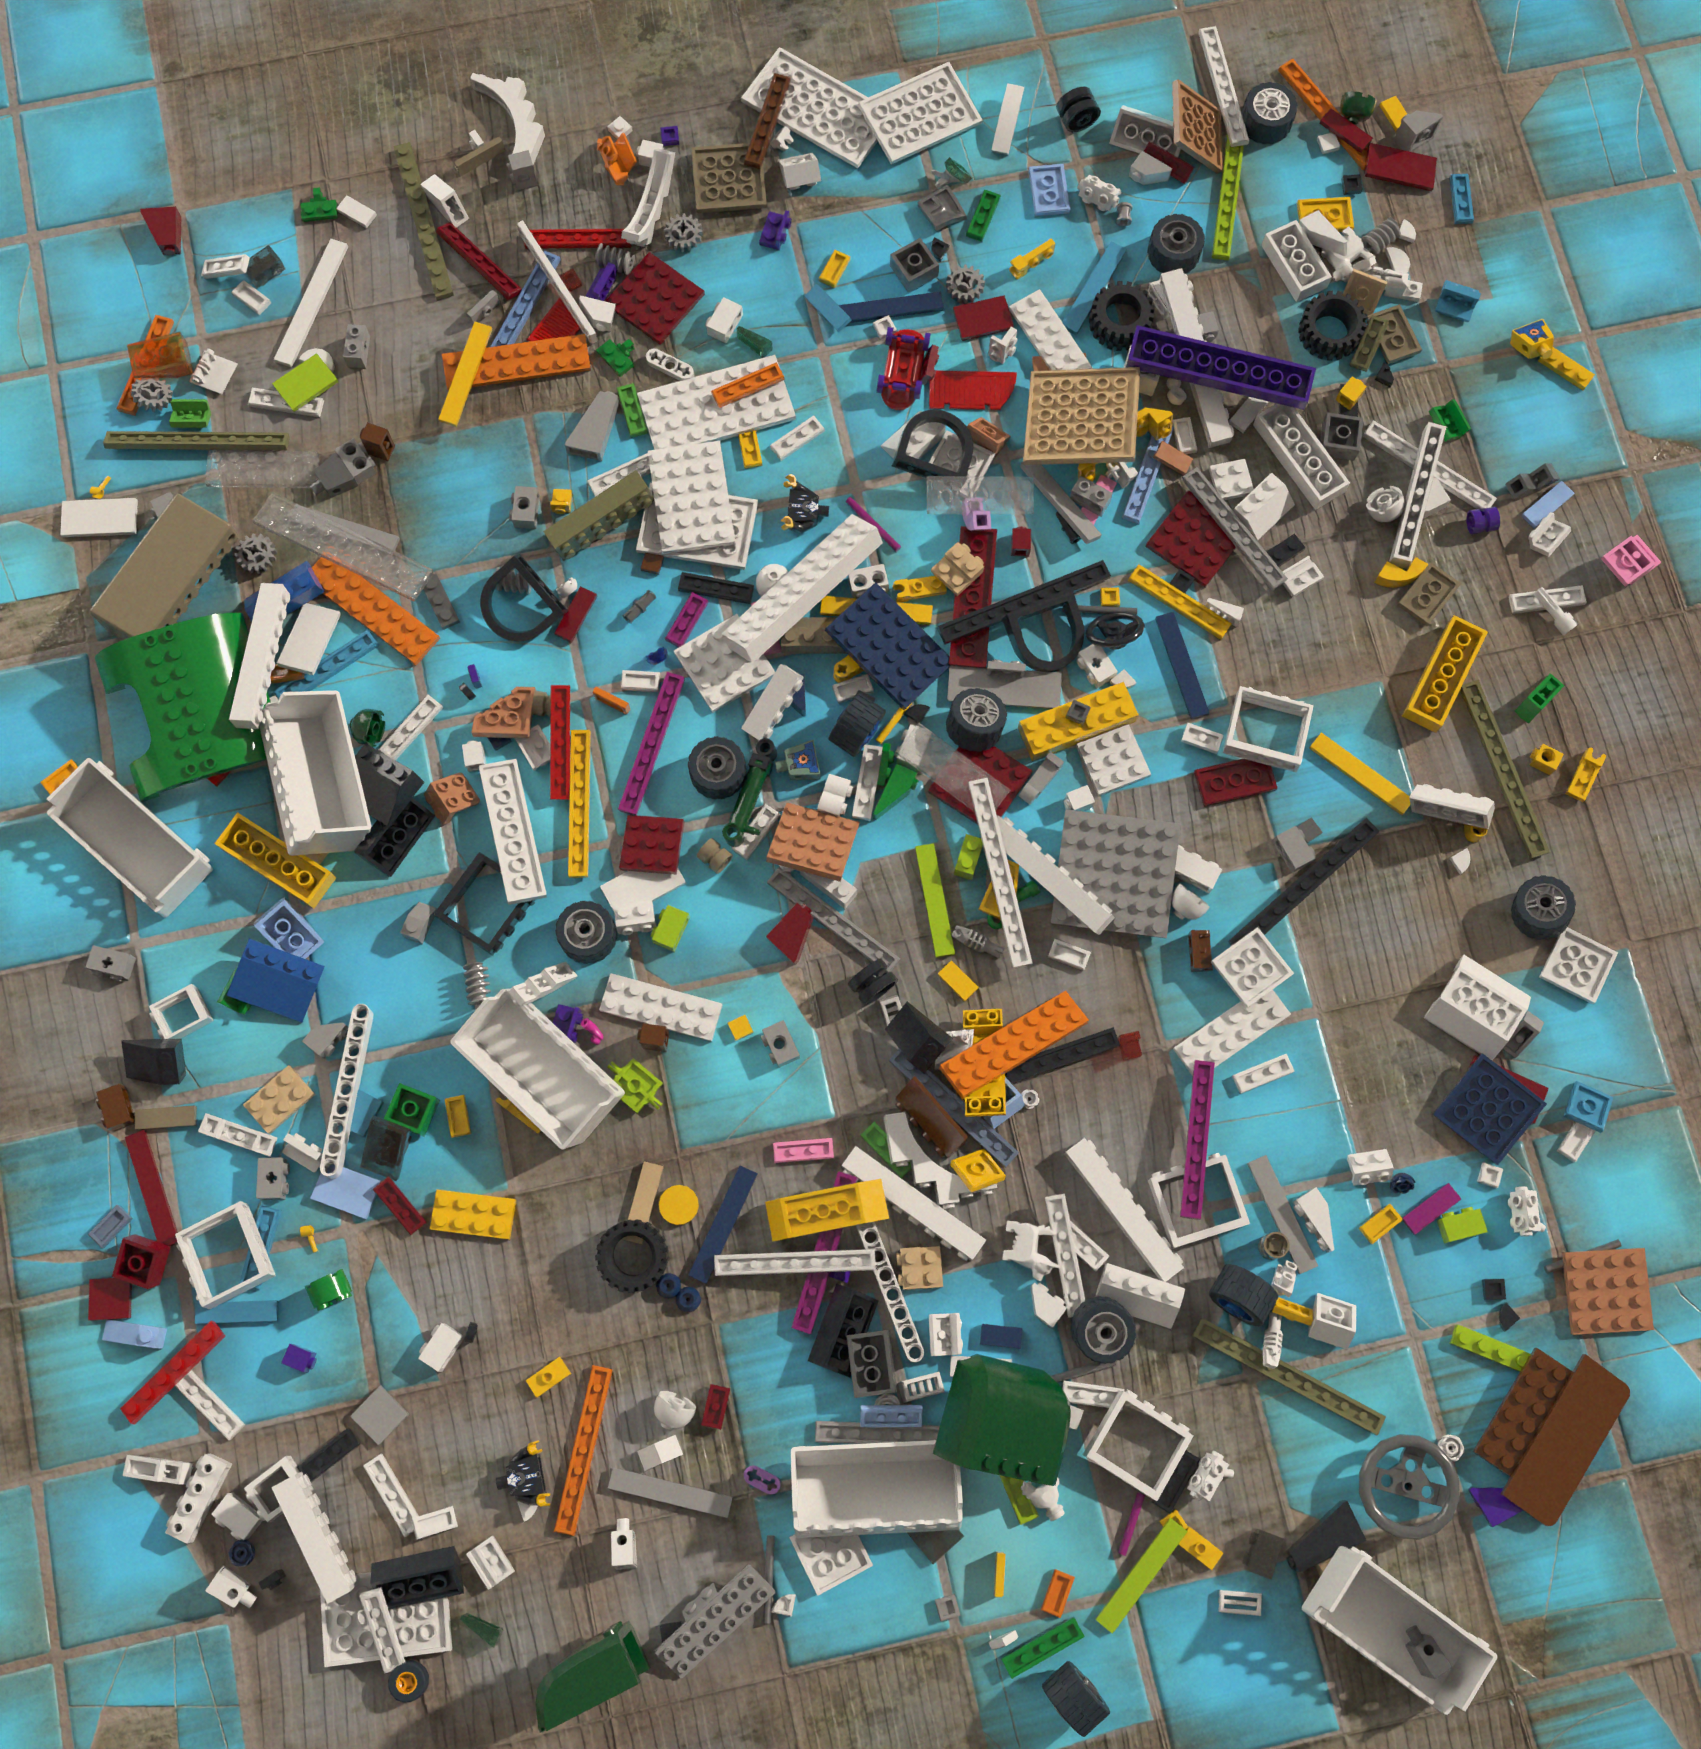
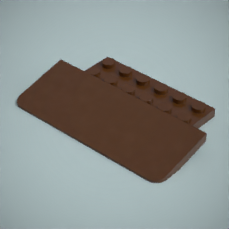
M1534 1348L1473 1452L1510 1477L1501 1492L1503 1497L1541 1524L1553 1526L1564 1511L1629 1399L1630 1389L1626 1383L1586 1354H1582L1574 1370L1571 1371L1539 1348Z

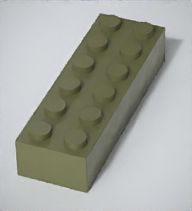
M635 470L543 532L563 561L571 559L575 556L576 552L586 549L591 545V542L604 537L606 532L618 528L623 521L633 518L641 509L648 508L655 499L638 471Z

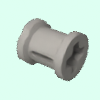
M1121 202L1117 204V225L1129 226L1131 224L1132 218L1130 215L1133 209L1131 203Z

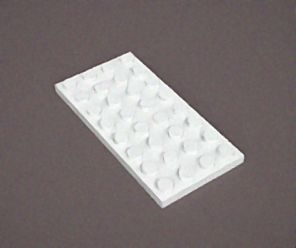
M779 47L741 97V102L761 112L774 73L791 77L777 123L784 127L786 126L796 134L858 169L878 142L858 107L859 101L868 97Z
M768 356L637 393L654 450L721 441L736 437L741 433L743 435L745 432H752V430L757 431L796 420L784 380L721 408L718 407L711 393V390L777 362L778 364L776 356Z

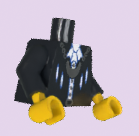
M790 474L785 477L790 482H784V487L789 488L792 486V489L789 492L788 516L781 519V522L785 523L781 526L782 530L790 529L804 533L817 526L818 516L829 517V506L819 505V496L796 481L794 475Z
M539 1440L520 1449L510 1459L509 1465L506 1466L507 1475L497 1477L496 1486L498 1490L509 1488L510 1496H515L516 1500L529 1506L544 1507L550 1506V1503L547 1504L545 1502L546 1496H550V1493L546 1491L541 1457L538 1454L543 1450L536 1449V1444L539 1443Z

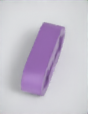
M755 1465L749 1466L744 1471L745 1481L767 1494H775L780 1489L781 1483L779 1478ZM756 1469V1474L762 1477L761 1481L755 1478L753 1481H750V1476L747 1474L748 1471L752 1472ZM775 1479L777 1488H772L771 1491L768 1490V1485L763 1483V1480L771 1481Z

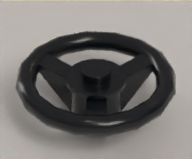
M1114 612L1094 619L1088 624L1085 634L1088 641L1092 644L1116 650L1138 639L1142 635L1145 625L1142 618L1136 614ZM1114 619H1127L1133 621L1126 625L1122 622H1111L1109 624L1106 623V621ZM1098 627L1106 640L1095 637L1093 630Z

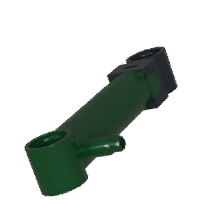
M768 738L760 739L756 743L757 754L752 753L748 763L750 768L728 824L722 830L724 839L731 847H738L744 842V833L760 835L761 831L755 827L748 826L766 776H770L773 768L772 762L777 757L775 745ZM765 749H770L768 752L763 753ZM732 833H737L735 837H730Z

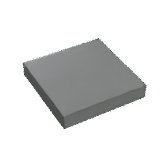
M379 1386L351 1415V1418L378 1445H381L409 1416V1413L382 1386Z

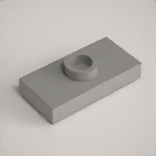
M491 290L467 312L472 325L474 321L480 322L484 317L489 316L492 310L500 303L496 292Z

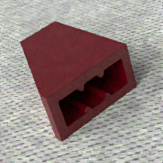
M177 207L140 209L163 255L181 254V215Z
M796 903L766 936L795 964L800 960L814 919L810 914L812 910L806 904L801 906L799 903Z

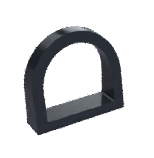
M943 410L923 411L915 415L904 428L891 466L961 490L973 456L974 447L971 433L958 417ZM931 422L941 423L951 428L958 436L962 447V457L957 473L906 455L912 432L919 426Z
M520 554L514 555L487 580L480 598L481 612L486 624L498 636L510 641L533 639L545 632L568 612L566 607ZM515 568L552 610V613L534 629L528 631H514L505 627L498 621L492 608V596L496 586Z
M1073 591L1007 613L1002 618L1015 654L1026 666L1033 670L1041 672L1059 671L1069 665L1082 648L1084 625ZM1062 606L1072 631L1070 650L1060 660H1041L1034 656L1027 648L1018 621Z

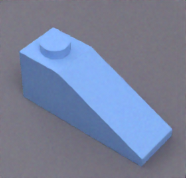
M106 1320L102 1340L163 1349L167 1328Z

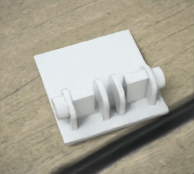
M207 349V351L203 352L204 354L201 360H199V364H197L189 382L223 394L238 364L216 356L213 350Z
M973 1029L946 1032L953 1039L936 1059L935 1070H939L941 1064L972 1046Z

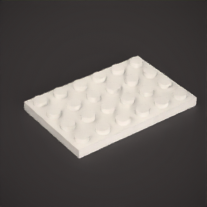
M950 62L858 103L859 109L891 165L978 126L983 121Z
M720 441L648 451L662 554L736 544Z
M650 483L649 489L654 497L653 485ZM728 495L736 544L664 555L662 554L655 501H653L648 508L644 509L636 552L745 570L758 500Z
M371 1572L356 1574L357 1581L355 1583L357 1586L328 1604L320 1590L324 1667L380 1660L359 1597L361 1593L373 1590L370 1584ZM449 1597L389 1609L404 1657L452 1650Z

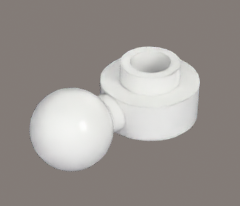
M1168 378L1166 382L1168 389H1170L1167 393L1168 400L1174 405H1181L1186 399V393L1179 388L1181 380Z

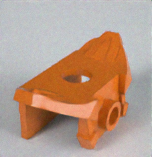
M622 133L615 143H613L611 136H605L602 139L598 138L597 150L600 151L604 160V167L616 185L623 186L627 180L628 173L637 162L625 133Z

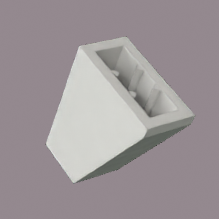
M434 174L421 183L428 199L456 228L469 219L455 190Z

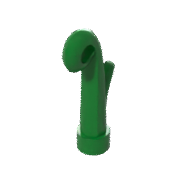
M1034 880L1017 889L1016 897L1018 903L1041 893ZM988 915L987 922L991 928L1001 929L1003 927L1001 921L995 923L993 921L994 917Z

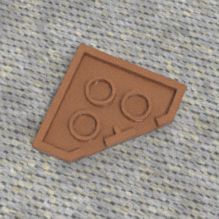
M515 687L511 690V694L504 699L501 697L490 705V709L483 714H477L474 717L471 732L473 737L529 738L533 717L532 702L536 688Z

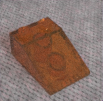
M181 332L127 345L134 378H178L194 373L188 343Z

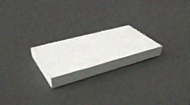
M136 498L62 501L60 535L65 538L136 534L138 500Z
M309 603L304 604L277 661L278 667L314 676L341 616L340 611Z
M679 869L677 870V875L627 871L600 887L614 911L615 905L650 900L653 902L685 885L686 882Z

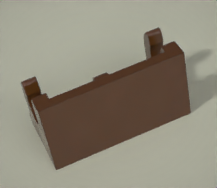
M1191 930L1188 933L1191 972L1213 971L1210 930Z

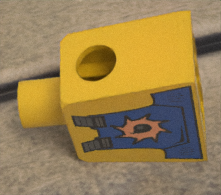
M1540 319L1512 330L1510 345L1528 359L1540 355L1543 359H1548L1553 353L1554 336L1545 321Z

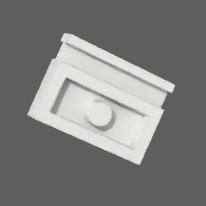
M1310 556L1282 571L1288 578L1283 585L1292 598L1324 578L1315 563L1310 560Z
M539 725L530 729L529 738H515L534 771L538 767H542L550 762V743Z
M491 1536L466 1554L488 1590L515 1572L494 1536Z

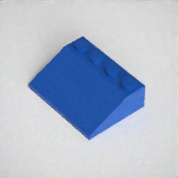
M249 939L227 996L302 1023L325 966Z

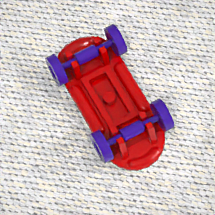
M888 327L885 345L889 346L884 375L879 374L876 393H881L884 403L889 408L904 410L910 407L916 399H920L922 381L919 380L925 351L928 352L931 333H925V337H923L921 333L915 330L903 329L893 335L894 328Z

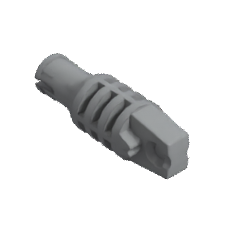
M956 925L952 936L962 942L963 945L980 953L985 951L1000 959L1001 954L995 950L1003 953L1005 949L990 942L987 936L972 929Z

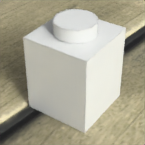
M642 140L641 146H638L636 151L639 165L651 167L654 150L658 148L664 150L663 144Z
M473 740L462 745L465 767L468 772L479 770V765L486 764L484 746L481 741Z
M1088 785L1066 793L1064 800L1067 810L1085 811L1092 808L1095 804Z

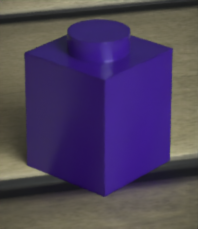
M289 1344L281 1364L301 1372H309L316 1364L317 1358L315 1356L317 1353L295 1344Z

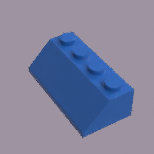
M305 561L270 583L283 584L290 593V601L286 606V615L325 592L308 561ZM259 591L244 599L245 611L251 622Z

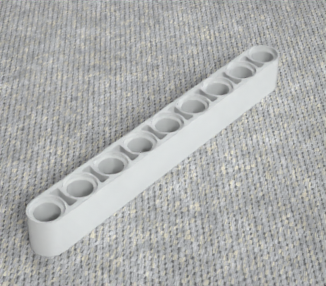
M357 1004L351 1013L321 1158L320 1171L329 1179L338 1178L342 1173L357 1092L360 1086L373 1022V1012L365 1004ZM361 1011H367L364 1018H359ZM362 1029L363 1034L360 1037H355V1032ZM358 1048L359 1053L356 1056H351L352 1050ZM351 1067H354V1068H355L354 1074L351 1075V1076H348V1075H347L348 1069L351 1068ZM347 1086H350L351 1092L347 1095H343V1090ZM342 1106H347V1111L344 1114H339V1109ZM343 1125V1131L335 1134L336 1127ZM334 1145H339L338 1152L332 1154L331 1148ZM335 1164V1170L328 1174V1166Z
M875 1222L858 1224L856 1228L865 1250L875 1249V1252L879 1251L883 1254V1260L876 1262V1270H873L905 1356L911 1362H918L924 1356V1349ZM867 1233L875 1234V1242H866L865 1235ZM883 1270L890 1272V1280L882 1281L879 1277L880 1272ZM891 1289L896 1290L898 1293V1298L894 1301L887 1298V1292ZM900 1308L905 1311L904 1319L897 1320L895 1318L894 1311ZM904 1328H910L913 1331L911 1339H904L901 1332ZM917 1347L920 1350L919 1358L913 1359L910 1357V1348Z

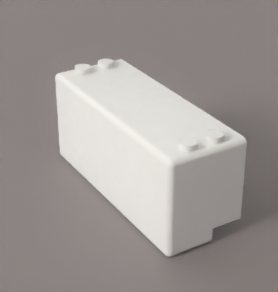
M338 691L283 692L277 702L266 704L262 711L263 719L259 726L288 854L295 856L354 851L359 843L364 841L365 835L370 833L371 822L340 693Z
M87 758L47 798L53 804L47 811L48 816L68 832L151 909L164 918L168 917L213 871V867L208 863L210 859L199 849L193 850L112 777L114 773L101 761L96 763L91 758Z
M502 989L495 997H487L451 1039V1044L560 1149H566L583 1143L624 1096V1090L532 1003L520 1006L508 992L510 989Z
M936 1440L793 1447L791 1449V1476L795 1536L797 1538L959 1530L963 1518L960 1466L933 1454Z
M1340 1546L1302 1605L1303 1612L1433 1708L1445 1715H1448L1454 1706L1466 1711L1497 1660V1654L1488 1648L1490 1646L1488 1643L1466 1632L1372 1562L1370 1555L1362 1550H1358L1354 1546H1352L1351 1550ZM1414 1625H1417L1421 1634L1431 1635L1453 1667L1436 1679L1420 1674L1405 1646L1411 1641L1406 1630Z

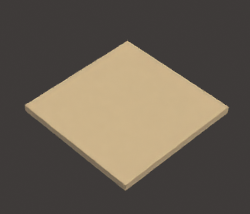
M1140 367L1031 371L1023 456L1024 465L1135 462Z

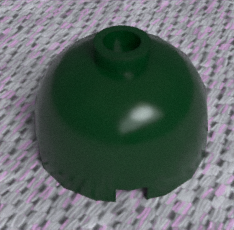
M1346 92L1342 95L1340 102L1342 116L1354 125L1368 120L1373 114L1377 102L1373 96L1368 94L1366 98L1362 96V92Z
M376 709L360 710L350 721L353 738L359 744H368L371 747L377 746L375 745L376 741H381L385 731V721H382L384 713Z

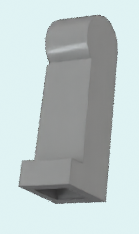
M1050 751L1044 762L1024 786L1019 797L1031 805L1060 771L1064 761Z

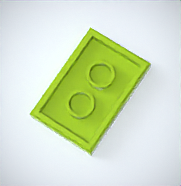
M316 353L273 382L272 385L292 411L295 412L337 384L338 380Z

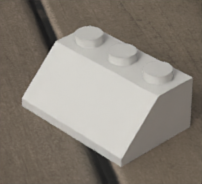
M908 422L881 445V448L893 459L901 434ZM931 422L916 428L911 434L906 455L920 459L943 438L946 426L941 423Z
M1271 473L1234 508L1233 512L1258 541L1295 504L1286 485Z

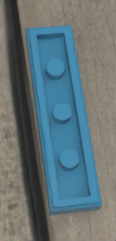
M260 1206L256 1226L269 1257L282 1210ZM250 1247L239 1284L259 1274ZM259 1284V1285H257V1286H255V1287H253V1288L260 1290L261 1284Z
M279 1301L224 1302L212 1309L203 1308L200 1303H196L195 1324H208L210 1321L215 1323L278 1321Z

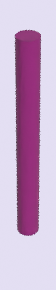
M849 497L846 500V503L864 521L877 527L880 536L896 552L901 548L854 499Z

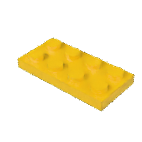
M436 1189L430 1230L510 1240L516 1199Z

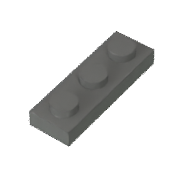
M437 574L420 580L442 629L445 630L460 623Z

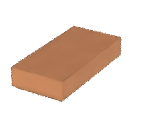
M1164 441L1160 442L1153 456L1154 459L1183 476L1187 473L1193 460L1190 456Z

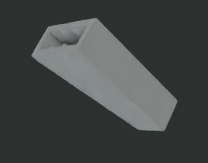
M600 391L565 443L568 454L598 461L603 460L619 406L617 395L610 391Z

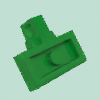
M320 187L313 188L314 198H310V202L301 203V219L303 222L338 219L337 201L327 200L326 197H323Z
M609 339L596 349L599 356L620 377L634 367L633 362L628 358L630 352L635 349L634 343L630 339L623 342L622 345L620 343L615 345Z
M889 743L883 744L877 784L882 786L885 785V780L890 778L891 768H889V764L894 763V751H890L891 744Z

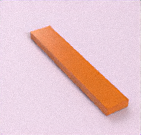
M155 315L116 409L119 412L136 416L139 407L138 402H133V397L131 396L132 384H135L136 379L141 381L142 376L148 379L149 375H153L174 324L173 319Z

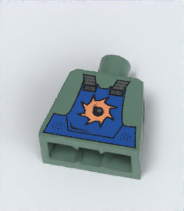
M814 740L786 749V760L775 762L777 773L788 771L790 780L820 779Z

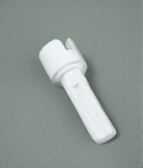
M1543 587L1534 593L1535 597L1555 619L1554 625L1562 635H1565L1578 625L1570 613H1564Z

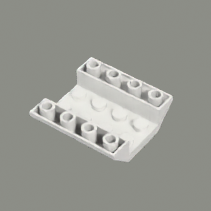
M1463 954L1453 970L1454 974L1439 998L1433 1002L1424 1019L1477 1053H1483L1493 1061L1507 1044L1528 1010L1531 997Z

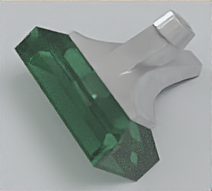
M950 157L944 162L946 166L945 172L931 170L933 175L940 177L935 184L938 189L951 182L968 183L972 179L967 170Z

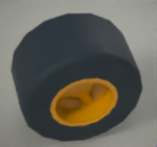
M406 1661L396 1666L388 1679V1688L391 1695L397 1701L403 1703L412 1702L420 1698L429 1685L427 1669L417 1661Z

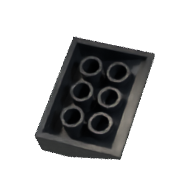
M364 744L355 755L368 814L390 828L425 782L413 770L370 745Z

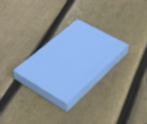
M1064 164L1029 167L1028 172L1035 217L1069 214L1070 204Z
M335 1164L328 1166V1174L335 1170ZM343 1167L341 1175L336 1179H329L321 1173L310 1199L367 1219L377 1196L373 1188L382 1181Z

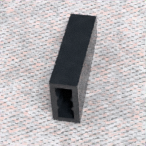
M1339 1501L1286 1550L1288 1554L1286 1560L1291 1569L1302 1572L1333 1557L1340 1546L1350 1549L1352 1546L1367 1541L1348 1501Z

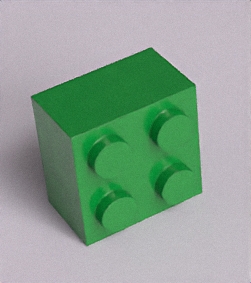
M399 1083L383 1120L425 1137L440 1100L432 1095Z

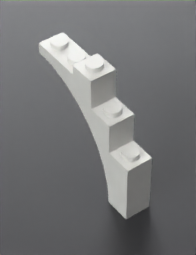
M472 73L470 80L473 90L484 93L496 100L513 120L516 139L512 154L529 150L532 163L534 164L545 133L543 125L533 122L536 115L534 104L524 100L527 92L524 81L519 78L507 77L506 82H503L500 79H492L482 74Z
M659 148L654 150L642 199L632 221L622 231L621 238L627 239V243L645 247V245L652 242L655 221L660 219L663 198L668 196L675 152Z
M905 1112L884 1116L891 1165L896 1164V1167L907 1166L908 1162H911L914 1185L926 1188L931 1187V1183H934L937 1205L943 1206V1209L954 1208L955 1204L959 1202L958 1195H961V1198L973 1197V1193L981 1192V1195L993 1194L992 1190L997 1189L996 1183L971 1193L958 1175L952 1174L938 1166L923 1152L912 1135Z

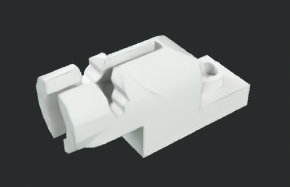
M1380 267L1372 268L1370 275L1387 281L1383 296L1419 302L1423 283L1408 280V273L1390 269L1383 270Z

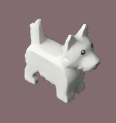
M1350 227L1342 231L1343 237L1347 241V255L1342 256L1324 248V251L1321 253V256L1326 258L1335 268V272L1332 274L1334 281L1348 282L1353 271L1351 262L1358 257L1367 259L1373 256L1369 250L1364 248L1361 238L1356 236Z
M1007 1221L1006 1231H1015L1017 1236H1015L1016 1240H1013V1250H1004V1261H1014L1026 1268H1030L1033 1273L1032 1277L1038 1281H1041L1045 1274H1049L1052 1268H1059V1265L1037 1252L1040 1235H1055V1232L1050 1230V1226H1035L1029 1223L1020 1224L1016 1221Z

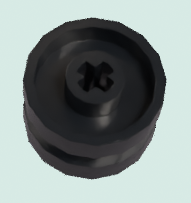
M1086 86L1070 90L1057 102L1056 109L1065 128L1069 132L1085 130L1100 117L1101 110L1094 100L1095 98L1090 88Z
M882 958L867 965L848 982V986L853 992L861 991L858 999L864 1006L879 999L898 982V979L892 972L885 973L887 965Z

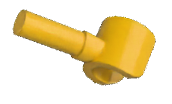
M107 476L99 487L92 486L90 488V494H93V498H103L104 488L111 480V477Z
M311 1225L300 1227L301 1237H308L313 1253L318 1251L313 1237L314 1228Z

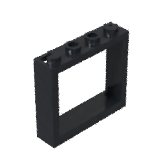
M479 852L437 908L434 915L437 919L493 956L499 949H502L506 937H510L515 931L514 926L518 921L521 922L527 913L525 911L529 906L535 904V900L518 903L489 944L449 918L448 915L485 865L501 874L500 865Z

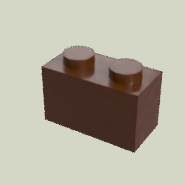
M367 422L365 428H362L360 432V439L368 455L389 461L395 444L388 429Z
M643 1023L642 1029H638L637 1040H639L643 1049L667 1052L670 1033L666 1026Z
M117 1084L96 1092L98 1097L96 1098V1104L102 1110L103 1117H101V1121L105 1128L116 1131L135 1124V1116L126 1086Z

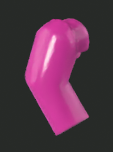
M588 1018L583 1019L581 1026L593 1035L590 1041L595 1045H599L601 1040L603 1041V1034Z

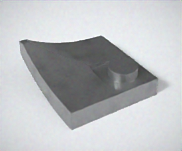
M948 185L917 202L918 207L936 231L952 223L967 219L962 206Z

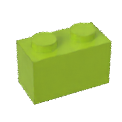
M968 834L965 835L954 871L955 876L972 880L983 846L981 838Z
M667 905L666 909H662L659 915L660 922L658 927L654 926L651 932L653 943L675 952L690 919L689 913Z
M1471 1206L1460 1209L1461 1214L1454 1215L1453 1211L1441 1214L1442 1218L1437 1220L1443 1242L1448 1243L1488 1232L1481 1210H1473Z

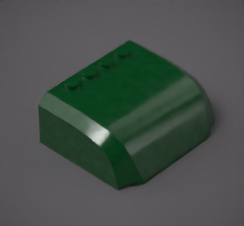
M979 1354L972 1355L971 1358L965 1360H957L933 1454L967 1469L1056 1486L1069 1432L1071 1418L1070 1402L1061 1386L1044 1370Z
M622 1621L611 1625L602 1635L588 1641L565 1657L543 1677L536 1694L537 1723L540 1733L580 1715L641 1682L638 1675L648 1671L651 1667L636 1632L629 1621L623 1624Z

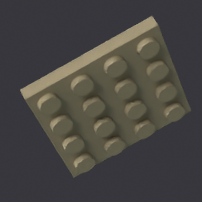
M750 143L691 147L697 213L767 208L763 164L761 169L744 165V159Z

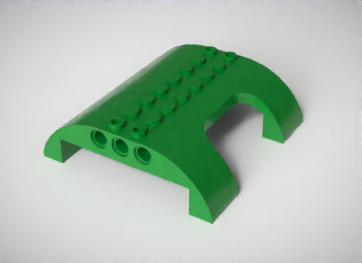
M243 613L214 614L175 623L119 641L104 648L95 656L106 694L126 689L125 685L132 686L139 696L149 727L151 742L148 750L143 756L129 765L140 802L160 797L159 793L264 760L267 761L260 726L259 729L236 728L229 720L249 637ZM267 691V694H266V696H267V702H266V704H267V703H271V700H270V697H269V694H268V691Z

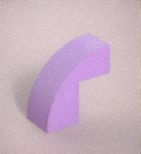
M964 498L960 501L963 520L969 530H991L990 511H983L982 498Z

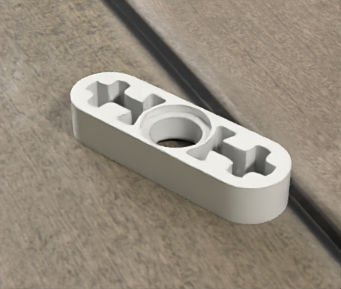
M650 349L647 352L646 359L649 366L679 381L694 377L693 368L689 364L658 349ZM655 356L658 357V359H654V360L651 359V357H655ZM672 362L675 364V367L667 369L665 365ZM689 371V375L686 374L685 376H683V373Z

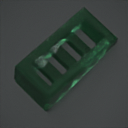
M741 326L737 327V338L761 358H765L772 351L771 340Z
M469 1613L461 1616L460 1620L492 1647L497 1646L503 1628Z

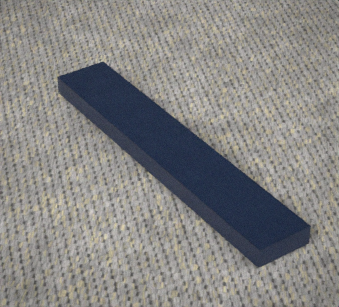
M941 292L838 305L851 318L849 323L882 319L888 315L891 318L943 311L944 309Z
M1174 612L1156 616L1155 620L1190 719L1193 720L1209 715V709Z
M741 1165L739 1166L688 1276L705 1284L708 1283L715 1268L714 1255H721L758 1173Z

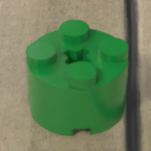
M343 1269L304 1286L313 1308H316L317 1311L332 1306L333 1300L339 1302L352 1296L350 1293L352 1289Z

